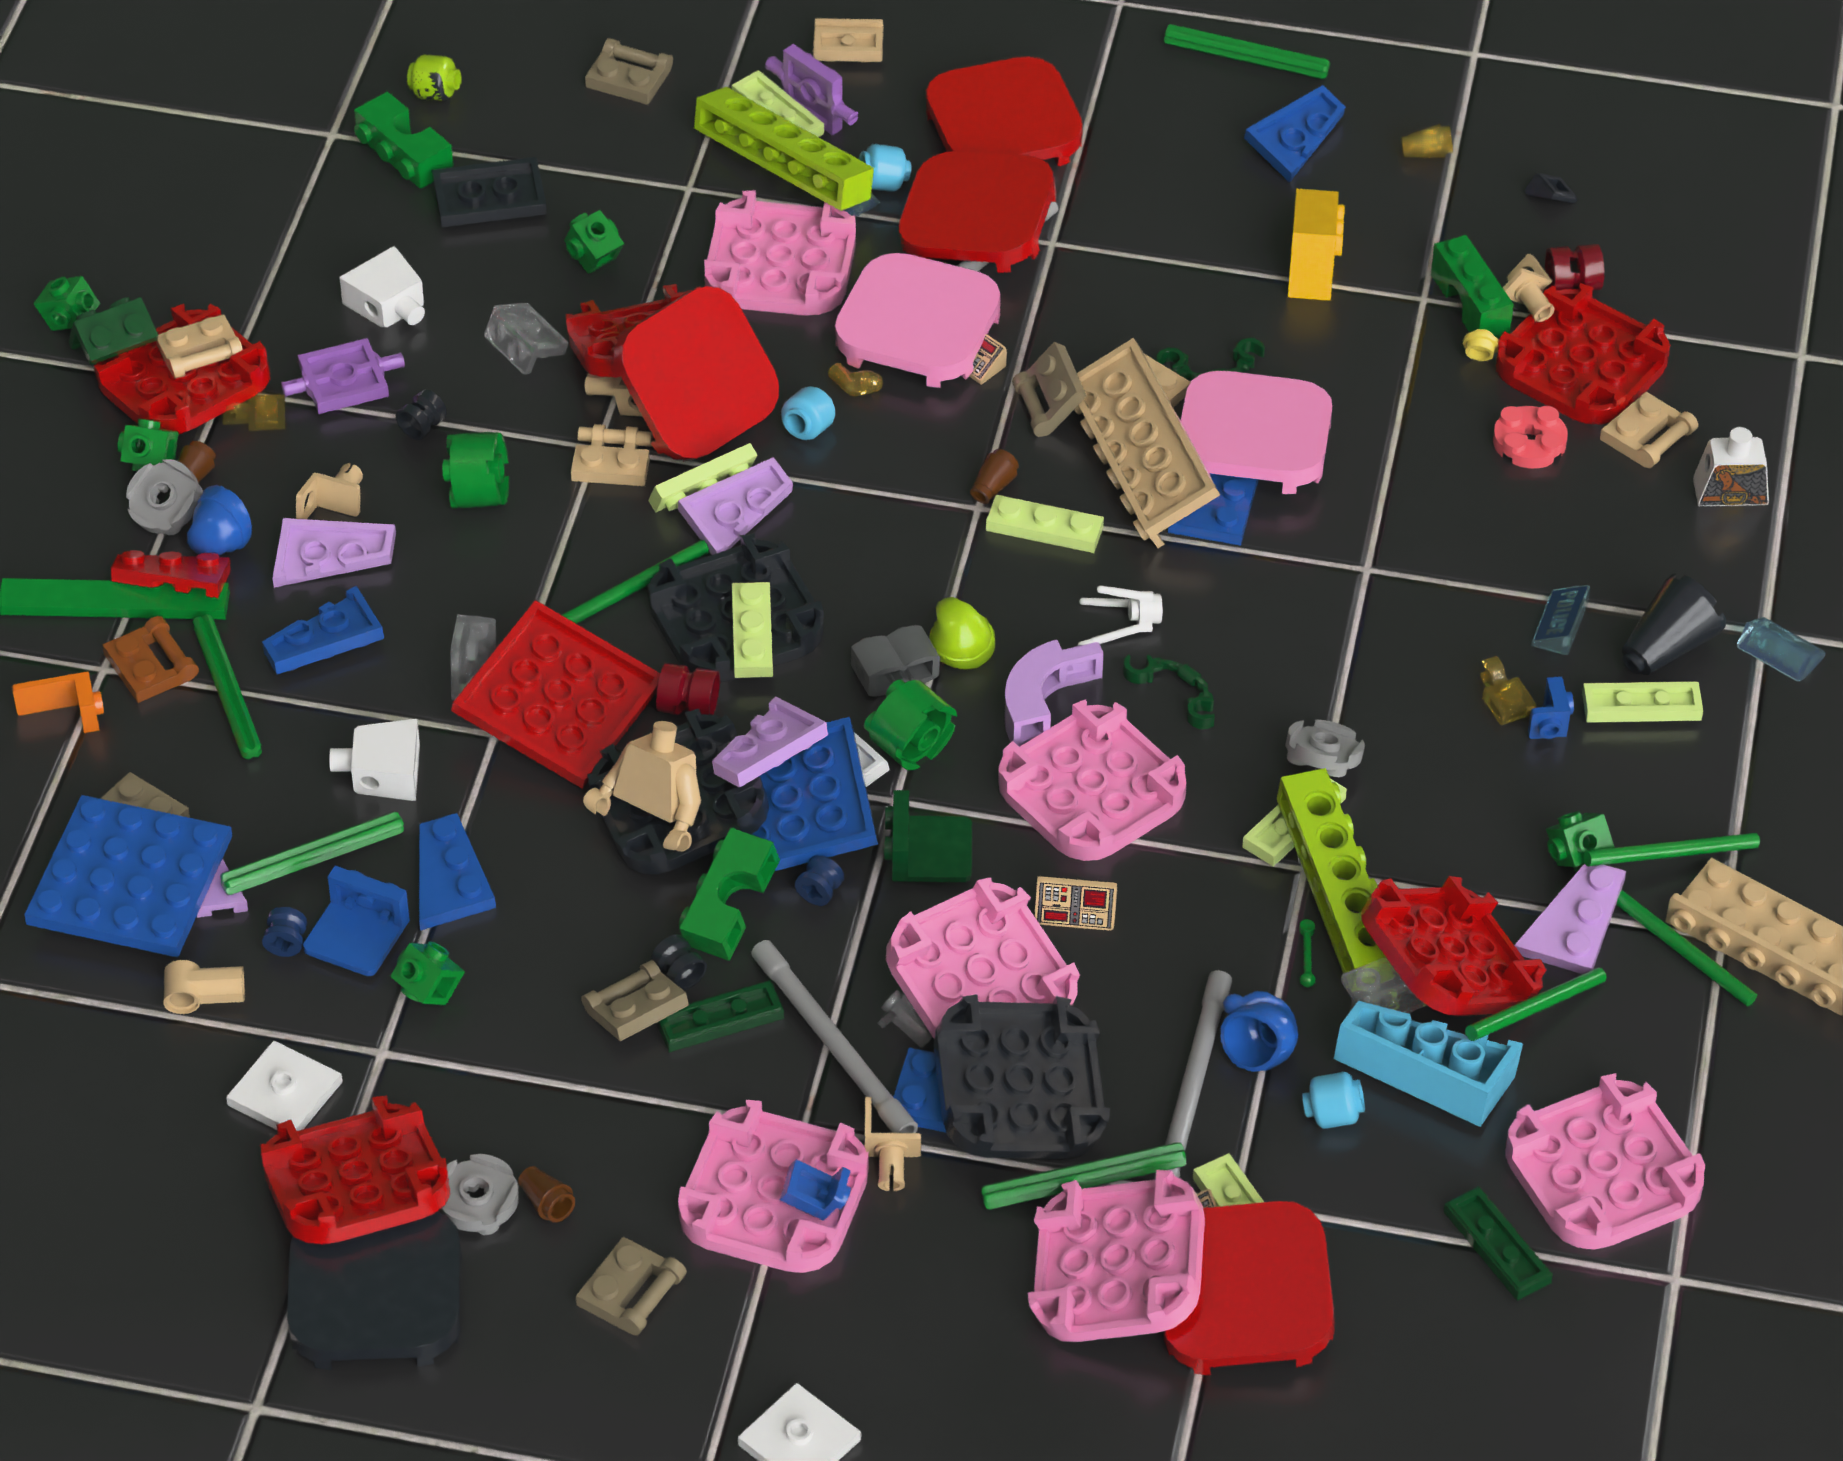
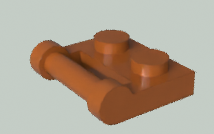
M161 616L149 619L145 626L102 644L105 657L137 703L194 679L199 672V668L194 660L186 657L169 633L170 627ZM158 642L174 667L165 671L148 645Z

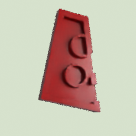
M131 550L117 555L111 566L112 582L150 588L170 583L175 587L176 592L189 593L192 588L206 589V596L218 598L231 572L230 558L219 557L216 553H201L197 557L182 556L181 553L173 551L163 552L159 556L144 555L142 551Z

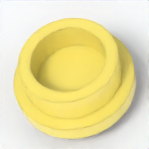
M1477 329L1464 336L1463 346L1465 354L1473 360H1491L1498 351L1499 340L1490 331Z

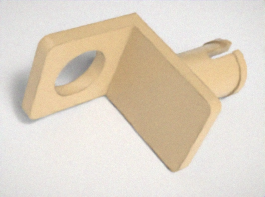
M1527 254L1508 274V282L1503 289L1511 301L1525 305L1535 321L1543 322L1550 318L1555 310L1554 306L1543 294V291L1552 280L1534 255ZM1527 268H1532L1534 272L1529 271V270H1526V269H1527Z
M587 373L585 392L588 396H615L620 415L642 416L638 407L631 402L632 396L621 377H599Z
M346 463L340 468L335 478L314 472L296 495V519H308L316 507L357 517L360 513V486L358 484L363 478L360 468L353 464L349 472L346 473L350 468V463ZM308 493H309L308 502H307V505H306V507H305V509H304L305 500H306V497H307V495H308Z
M865 1097L866 1152H869V1157H879L878 1187L889 1191V1176L893 1175V1191L901 1190L905 1187L904 1157L921 1156V1134L871 1133L872 1097Z

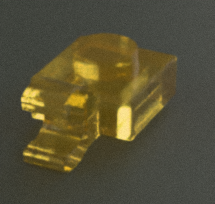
M285 394L256 395L250 398L248 403L228 405L226 407L227 411L223 413V425L248 423L249 431L286 429Z
M1497 656L1483 660L1482 664L1487 670L1480 673V678L1487 687L1484 688L1483 699L1499 724L1504 725L1530 716L1531 709L1536 708V703L1519 677L1507 680L1504 666Z

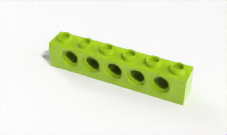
M729 87L697 97L694 129L840 211L871 199L874 168Z
M1326 768L1281 777L1277 802L1351 994L1396 985L1399 974L1370 936L1361 920V910L1377 888V883L1374 878L1369 879L1365 869V853L1361 846H1356L1353 838L1354 829L1349 814H1344L1341 808V794L1338 784L1331 782ZM1350 910H1355V911H1358V912H1360V913H1354V912H1352V911H1350ZM1363 943H1369V944H1371V945H1373V946H1367V945H1364Z

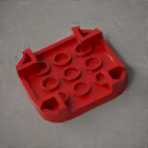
M1015 57L951 70L935 77L930 81L926 90L927 119L933 120L947 152L967 151L1028 155L1042 160L1054 158L1057 166L1060 167L1070 163V156L1079 147H1082L1083 125L1081 116L1060 73L1052 64L1043 59Z
M952 151L931 157L918 170L900 218L899 233L903 251H906L907 254L930 260L936 258L995 262L997 273L1011 272L1010 265L1024 261L1028 257L1035 260L1040 252L1038 240L1050 203L1056 202L1057 192L1052 169L1042 159L1028 155Z
M1580 283L1579 289L1556 290V287L1553 285L1545 290L1543 294L1554 306V313L1543 322L1535 321L1532 314H1530L1511 334L1504 331L1498 343L1496 371L1500 378L1512 388L1547 406L1554 407L1558 412L1585 424L1601 425L1609 423L1642 396L1666 369L1671 345H1669V340L1664 334V325L1655 318L1648 325H1645L1592 298L1593 287Z
M677 284L663 286L664 299L604 312L599 310L593 300L581 303V313L575 315L566 314L570 347L588 373L599 377H614L610 364H614V348L618 341L616 337L624 329L632 327L681 297V294L687 292H678Z
M705 286L681 294L682 296L632 327L624 329L616 337L618 341L614 348V364H610L614 378H622L655 440L650 444L658 454L664 453L674 460H683L685 462L710 454L764 420L774 410L779 398V382L775 370L745 314L733 296L718 287Z
M184 304L171 308L173 320L156 328L158 334H161L173 328H181L203 321L209 317H217L222 315L221 310L209 304L208 310L195 309L185 311ZM233 328L234 334L242 344V351L228 359L186 371L185 376L176 379L173 378L157 347L156 341L100 361L94 365L98 386L103 395L137 424L138 419L161 422L160 429L178 431L179 434L195 429L256 396L266 388L270 381V367L266 349L261 341L252 344Z
M1449 876L1442 887L1399 889L1391 878L1385 879L1379 883L1361 910V920L1366 930L1407 987L1420 1001L1439 1012L1456 1016L1495 1014L1537 995L1543 987L1542 976L1547 969L1542 960H1525L1491 915L1499 902L1489 892L1484 897H1480L1473 891L1462 886V877Z
M387 1095L371 1097L373 1111L296 1131L290 1119L278 1124V1134L266 1144H260L266 1182L286 1228L295 1238L314 1244L340 1242L420 1220L436 1213L446 1204L451 1194L446 1158L441 1159L424 1124L422 1109L415 1102L408 1107L388 1103Z
M1287 1201L1203 1208L1205 1223L1201 1291L1197 1306L1188 1318L1174 1328L1163 1331L1168 1354L1173 1355L1180 1363L1193 1368L1194 1374L1211 1375L1210 1367L1294 1359L1296 1360V1367L1312 1363V1358L1325 1349L1330 1340H1333L1335 1327L1326 1238L1320 1219L1309 1208L1296 1202Z

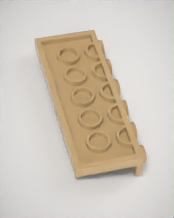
M1132 338L1077 373L1087 396L1074 410L1078 415L1083 413L1085 418L1080 423L1091 440L1097 439L1098 443L1093 448L1102 463L1105 465L1109 462L1111 468L1106 472L1117 490L1123 489L1124 494L1119 496L1130 515L1136 513L1138 519L1133 521V524L1144 541L1151 538L1157 548H1160L1164 545L1159 535L1160 532L1220 496V493L1136 340Z
M1713 858L1707 862L1681 895L1677 893L1672 895L1669 900L1666 923L1674 926L1678 931L1687 933L1708 944L1712 949L1721 951L1740 961L1746 967L1779 982L1783 987L1792 989L1813 1000L1817 1005L1828 1008L1843 1016V926Z

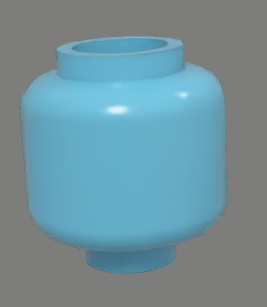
M872 144L868 147L867 151H862L859 156V160L874 168L873 190L895 192L901 187L903 181H908L910 178L911 161L906 160L904 151L899 147Z
M812 386L801 388L784 402L781 410V419L784 427L791 435L801 440L816 438L833 423L835 418V407L832 399L823 390Z
M1347 1072L1316 1076L1310 1082L1309 1092L1302 1094L1306 1117H1314L1317 1125L1323 1129L1354 1124L1358 1121L1359 1113L1365 1112L1364 1095L1360 1080H1353L1352 1076Z

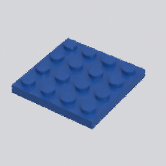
M850 717L827 722L828 736L814 743L810 748L802 750L785 760L781 765L759 776L767 795L769 811L765 822L751 835L774 843L780 858L775 871L809 863L811 858L817 855L828 858L878 845Z
M81 795L24 914L26 925L178 958L232 839L231 826Z

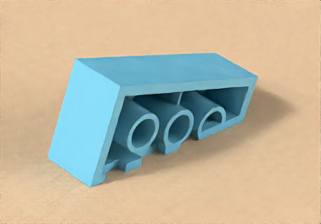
M1358 1001L1340 1025L1334 1059L1481 1127L1514 1080L1523 1043L1508 1040L1507 1045L1488 1041V1035L1476 1041H1471L1465 1034L1447 1030L1448 1024L1435 1020L1420 1023L1412 1021L1408 1013Z

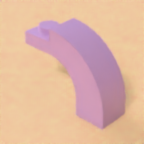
M1053 640L1032 649L1015 664L1008 676L1005 688L1004 722L1010 742L1014 741L1020 747L1050 729L1051 713L1045 699L1051 693L1063 687L1102 678L1103 650L1099 642L1078 645L1062 650L1058 640Z

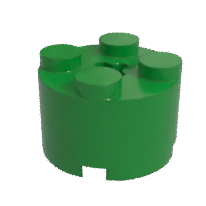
M498 432L448 434L447 452L450 459L443 460L442 471L444 481H451L452 487H450L449 492L451 508L505 505L509 493V476H505L504 464H508V454L503 435Z
M898 679L887 689L886 698L877 711L872 712L867 717L864 729L869 732L871 741L904 769L916 770L921 767L916 762L925 756L932 760L946 746L956 726L951 722L952 715L957 717V712L922 681L911 680L905 683L902 679Z

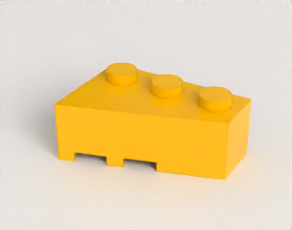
M1296 188L1288 298L1331 300L1334 255H1342L1345 205L1338 204L1339 192Z

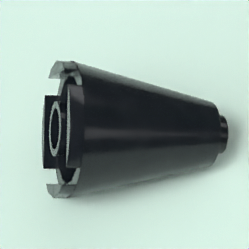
M1676 573L1667 578L1623 645V663L1634 674L1649 675L1716 637L1726 627L1724 613L1722 612L1718 616L1713 608L1717 603L1715 598L1691 577L1684 575L1681 579H1677Z

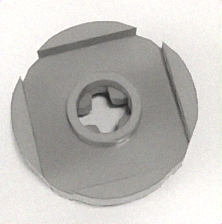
M164 459L162 460L164 463H158L154 466L149 463L135 473L127 487L126 498L129 500L130 510L128 509L131 518L143 529L156 534L175 535L193 517L194 509L203 490L199 486L196 476L185 465L176 460ZM170 489L168 500L159 504L158 493L160 491L166 493Z
M1303 720L1295 722L1289 727L1285 746L1288 750L1287 759L1293 764L1310 765L1320 769L1326 768L1329 776L1343 777L1346 775L1347 769L1358 766L1362 761L1365 743L1363 739L1360 743L1355 740L1357 733L1344 725L1326 720H1315L1314 726L1303 727Z
M486 1154L470 1155V1160L457 1164L456 1159L447 1164L451 1194L446 1204L438 1211L448 1216L457 1229L470 1232L477 1231L482 1235L495 1233L499 1229L500 1224L506 1222L512 1216L519 1201L517 1181L513 1176L510 1166L503 1160ZM478 1188L484 1189V1196L479 1198H472L467 1193L468 1191L475 1192Z

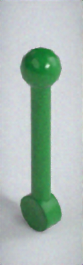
M1308 919L1302 920L1299 925V933L1303 935L1304 973L1300 977V983L1306 988L1312 987L1316 981L1315 976L1312 974L1311 936L1315 932V923Z

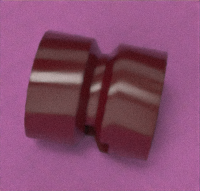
M1599 244L1580 245L1576 247L1575 251H1571L1569 246L1547 248L1545 253V272L1552 280L1547 287L1550 288L1554 285L1556 290L1574 289L1577 286L1579 289V285L1582 283L1593 287V290H1601L1604 284V261Z
M664 663L657 688V711L680 715L684 710L700 709L703 715H714L720 690V672L696 668L692 673L689 672L688 667L685 665Z

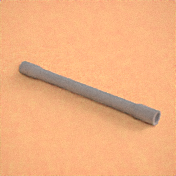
M763 940L756 944L751 952L754 960L772 981H775L865 1096L872 1097V1105L876 1108L879 1117L891 1132L916 1133L918 1124L902 1104L893 1098L792 972L789 963L772 942Z
M1212 971L1208 976L1202 999L1201 1014L1165 1143L1167 1145L1180 1142L1184 1147V1151L1219 1021L1224 1011L1223 1001L1229 995L1232 984V977L1224 971ZM1180 1167L1170 1169L1174 1176L1180 1178Z

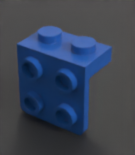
M334 866L328 875L331 902L303 944L304 952L309 956L356 973L372 976L376 974L410 921L407 891L393 883H384L367 877L358 871Z

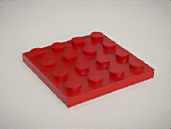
M535 600L454 700L451 711L583 789L589 781L588 774H592L593 768L602 758L600 751L612 743L614 747L618 744L657 693L660 673Z

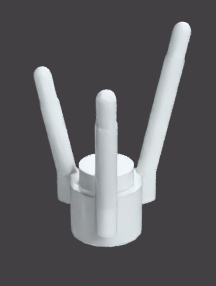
M1098 586L1097 591L1099 593L1129 599L1080 598L1079 603L1081 605L1128 608L1129 620L1136 621L1137 624L1080 641L1078 645L1094 642L1102 644L1139 632H1152V624H1160L1162 622L1163 608L1161 595L1153 594V591H1134Z

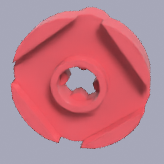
M1508 406L1503 408L1500 418L1495 423L1493 445L1501 457H1503V453L1511 457L1512 464L1533 469L1543 468L1551 465L1554 462V458L1559 456V454L1563 455L1566 449L1568 431L1564 422L1559 418L1558 410L1554 407ZM1527 434L1534 435L1536 437L1534 440L1528 439Z

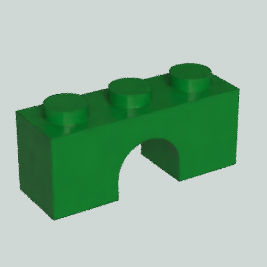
M388 91L354 109L356 122L354 131L359 141L369 145L383 161H388L399 171L404 179H409L420 189L433 182L432 170L453 167L452 145L431 127L419 133L411 134L409 109Z
M1463 235L1435 243L1431 276L1446 298L1457 294L1460 295L1463 307L1462 322L1469 333L1477 329H1484L1490 331L1497 339L1502 336L1504 331L1510 334L1514 304L1468 236Z
M730 827L725 839H721L717 843L713 854V863L708 873L701 875L696 887V896L691 906L683 910L679 920L681 934L691 945V948L730 961L746 929V925L740 910L725 903L732 893L741 889H751L764 893L780 861L772 841Z

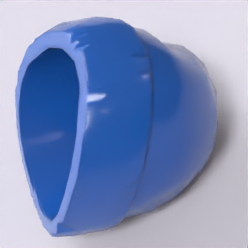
M219 485L209 486L202 492L194 509L192 525L187 532V544L193 552L198 555L201 553L221 555L226 552L240 550L246 546L251 538L252 525L249 513L241 499L231 490Z
M1254 991L1244 997L1238 994H1230L1225 998L1223 1007L1228 1015L1221 1025L1220 1037L1224 1052L1232 1063L1247 1071H1266L1276 1067L1290 1057L1297 1045L1298 1028L1293 1012L1282 999L1265 991Z

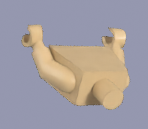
M658 721L654 723L652 733L630 741L624 747L615 765L601 781L603 783L601 788L595 787L590 789L584 796L583 802L585 807L595 815L597 811L601 815L606 816L610 810V797L613 794V796L669 823L676 821L674 829L669 832L664 840L663 848L683 852L691 846L692 838L687 830L689 827H692L701 804L696 774V755L692 750L675 743L677 731L675 724L667 721Z

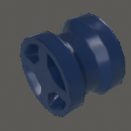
M817 855L812 857L806 865L807 872L799 875L795 881V888L798 894L807 902L817 906H824L832 898L833 890L839 888L844 881V873L836 862L825 856Z
M290 907L274 908L268 914L266 921L268 929L263 934L262 944L267 951L274 955L282 957L295 956L302 949L303 938L301 935L306 931L307 918L300 911Z

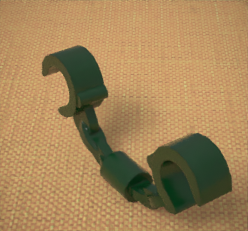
M1242 339L1238 342L1236 348L1233 349V361L1237 362L1236 368L1225 370V368L1206 370V373L1211 371L1246 372L1250 368H1254L1255 356L1246 352H1253L1264 358L1265 346L1258 339ZM1165 348L1157 354V362L1162 365L1165 362H1175L1176 364L1172 366V371L1185 379L1192 381L1202 374L1191 371L1188 367V355L1179 349Z
M1130 654L1125 657L1123 674L1131 683H1152L1154 672L1168 669L1177 672V676L1192 687L1197 686L1201 692L1199 697L1188 699V723L1197 729H1209L1214 726L1215 714L1200 715L1196 713L1198 711L1212 712L1214 705L1213 695L1208 692V684L1201 678L1199 672L1187 664L1183 665L1177 661L1159 657L1152 658L1149 654H1147L1146 668L1138 670L1130 666Z

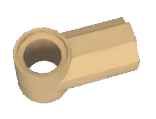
M177 960L165 967L163 1004L170 1012L188 1014L196 1011L200 1004L244 1002L243 966L200 968L194 962Z

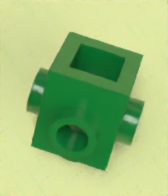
M601 210L589 216L587 213H583L573 219L569 224L571 228L564 239L571 257L578 260L588 274L616 259L625 244L618 235L616 225L612 220L606 218Z
M83 276L60 277L50 280L34 302V306L51 331L72 329L73 322L77 321L76 318L79 315L90 310H96L100 305L99 300Z
M138 419V425H125V431L120 433L118 439V452L121 453L120 461L132 463L131 470L138 471L149 463L154 466L158 463H164L162 461L164 459L175 460L179 432L160 429L161 422L147 419Z
M1580 811L1571 812L1558 818L1559 824L1546 829L1549 837L1547 846L1551 857L1556 861L1557 866L1573 867L1574 871H1579L1585 864V851L1615 848L1604 814L1584 813L1581 815Z
M430 941L427 944L409 943L407 948L399 955L397 965L390 977L402 986L401 992L408 998L422 1004L446 1005L465 971L448 958L449 952L447 949Z

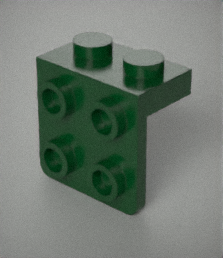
M129 297L112 303L110 309L99 313L96 310H90L79 315L76 318L77 321L73 322L69 345L72 350L82 347L89 364L92 365L157 341L159 335L142 298L130 300Z
M894 790L893 806H885V830H893V836H885V860H892V881L968 882L972 877L971 819L961 816H909V790Z

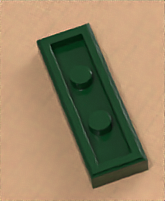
M771 980L690 1003L689 1006L656 1023L668 1051L672 1052L784 1019V1009Z
M1479 1186L1445 1203L1444 1213L1517 1301L1552 1282L1553 1274Z

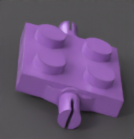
M794 44L783 50V63L775 56L767 60L765 68L779 76L784 91L824 123L825 131L834 135L842 129V120L849 125H853L857 121L858 113L846 106L842 101V76L835 70L828 68L811 54L806 53Z
M368 338L298 355L302 377L281 382V387L285 397L306 391L313 399L318 414L389 397L384 372L401 367L404 368L405 363L401 352L380 358L372 350Z

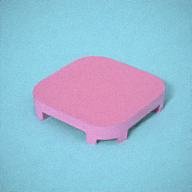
M742 191V198L731 201L726 205L720 202L715 211L716 223L707 260H704L705 286L718 287L728 292L737 301L741 309L797 315H820L832 311L842 303L846 295L856 246L855 215L850 216L848 212L840 211L826 202L824 207L756 201V191Z
M893 253L882 255L870 261L863 269L840 310L835 324L836 346L847 357V364L859 369L863 360L925 375L928 387L941 388V381L955 379L959 376L967 379L973 372V360L983 343L985 334H988L993 323L998 324L1000 291L998 285L989 276L978 271L910 254Z
M1211 371L1200 374L1190 382L1186 391L1181 423L1209 475L1211 473L1283 482L1282 494H1296L1298 486L1311 483L1312 481L1319 483L1323 475L1324 459L1331 426L1332 400L1325 389L1303 380L1232 371Z
M1086 699L1072 704L1071 716L1020 747L1012 741L1003 749V757L998 769L1000 794L1051 845L1070 858L1089 861L1100 860L1114 854L1173 817L1182 808L1186 797L1185 764L1178 755L1172 759L1168 758L1126 719L1127 709L1114 702L1113 708L1104 705H1087Z
M991 877L977 880L972 889L919 914L913 915L912 912H909L900 919L886 946V962L892 976L933 1038H935V1030L946 1011L960 1002L963 996L977 994L978 1002L1053 1003L1056 996L1072 999L1070 1005H1073L1077 996V980L1080 977L1074 962L1066 965L1028 908L1027 904L1031 897L1021 887L1016 891L1004 884L992 883Z
M1616 1073L1600 1077L1599 1086L1536 1111H1533L1529 1104L1517 1111L1516 1118L1508 1129L1506 1159L1510 1169L1547 1224L1562 1241L1577 1248L1594 1250L1609 1247L1682 1218L1694 1210L1701 1199L1705 1170L1702 1156L1700 1153L1696 1155L1691 1154L1655 1103L1657 1092L1647 1082L1642 1087L1631 1081L1616 1080Z
M746 1100V1106L730 1109L722 1115L717 1111L709 1122V1134L685 1187H680L678 1207L683 1233L694 1244L707 1250L783 1271L805 1273L818 1270L831 1262L841 1248L867 1185L869 1152H866L864 1144L854 1135V1128L841 1122L837 1131L763 1112L762 1101ZM796 1159L830 1176H834L841 1167L850 1170L847 1186L851 1187V1192L846 1204L841 1210L836 1208L824 1221L780 1201L788 1168Z
M1156 1170V1180L1081 1189L1077 1180L1061 1184L1064 1191L1053 1197L1044 1209L1037 1207L1034 1222L1039 1228L1035 1285L1034 1292L1028 1293L1030 1308L1048 1335L1060 1341L1081 1342L1158 1333L1172 1329L1183 1322L1197 1306L1201 1291L1205 1223L1203 1205L1188 1182L1174 1176L1172 1170Z

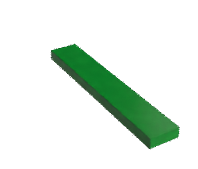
M3 578L0 589V615L153 618L161 616L167 619H194L197 616L202 617L205 614H209L215 620H226L230 588L229 583H225L219 597L214 598L206 596V589L192 588L189 593L176 592L175 587L170 583L150 588L112 582V580Z

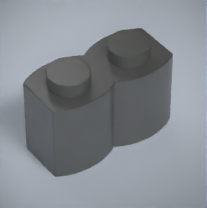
M922 626L901 627L888 636L866 637L851 646V666L868 696L886 695L889 686L898 679H902L905 683L911 680H920L926 683L939 676L940 656Z

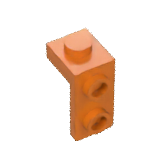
M89 671L29 681L12 686L18 715L79 705L84 733L100 731L97 715L104 714L100 691L92 692Z

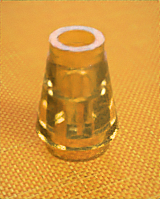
M1440 124L1401 137L1404 157L1445 158V154L1453 153L1449 125L1441 127Z

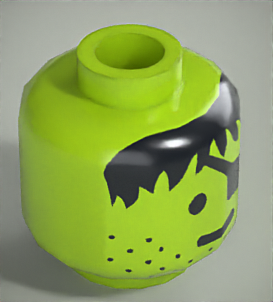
M421 55L416 59L415 63L410 64L407 83L410 90H413L414 94L420 99L447 101L452 97L454 91L459 89L461 73L459 69H456L455 63L449 57Z

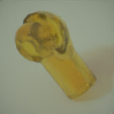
M836 363L828 372V376L851 396H862L878 392L883 385L881 375L871 370L851 373L841 363Z

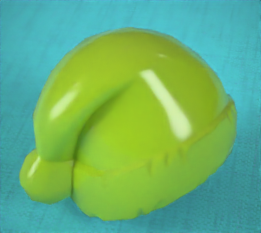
M954 597L944 598L939 601L935 607L937 620L931 629L929 639L940 656V662L959 669L979 668L991 658L995 650V632L987 618L979 614L970 604Z

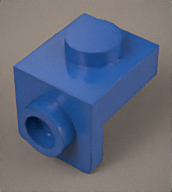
M1549 677L1546 681L1544 707L1531 709L1528 726L1530 739L1567 737L1570 715L1574 712L1572 692H1566L1562 677Z
M796 1159L788 1168L780 1201L824 1221L836 1208L841 1210L846 1204L851 1192V1187L847 1186L850 1170L841 1167L834 1176H830Z

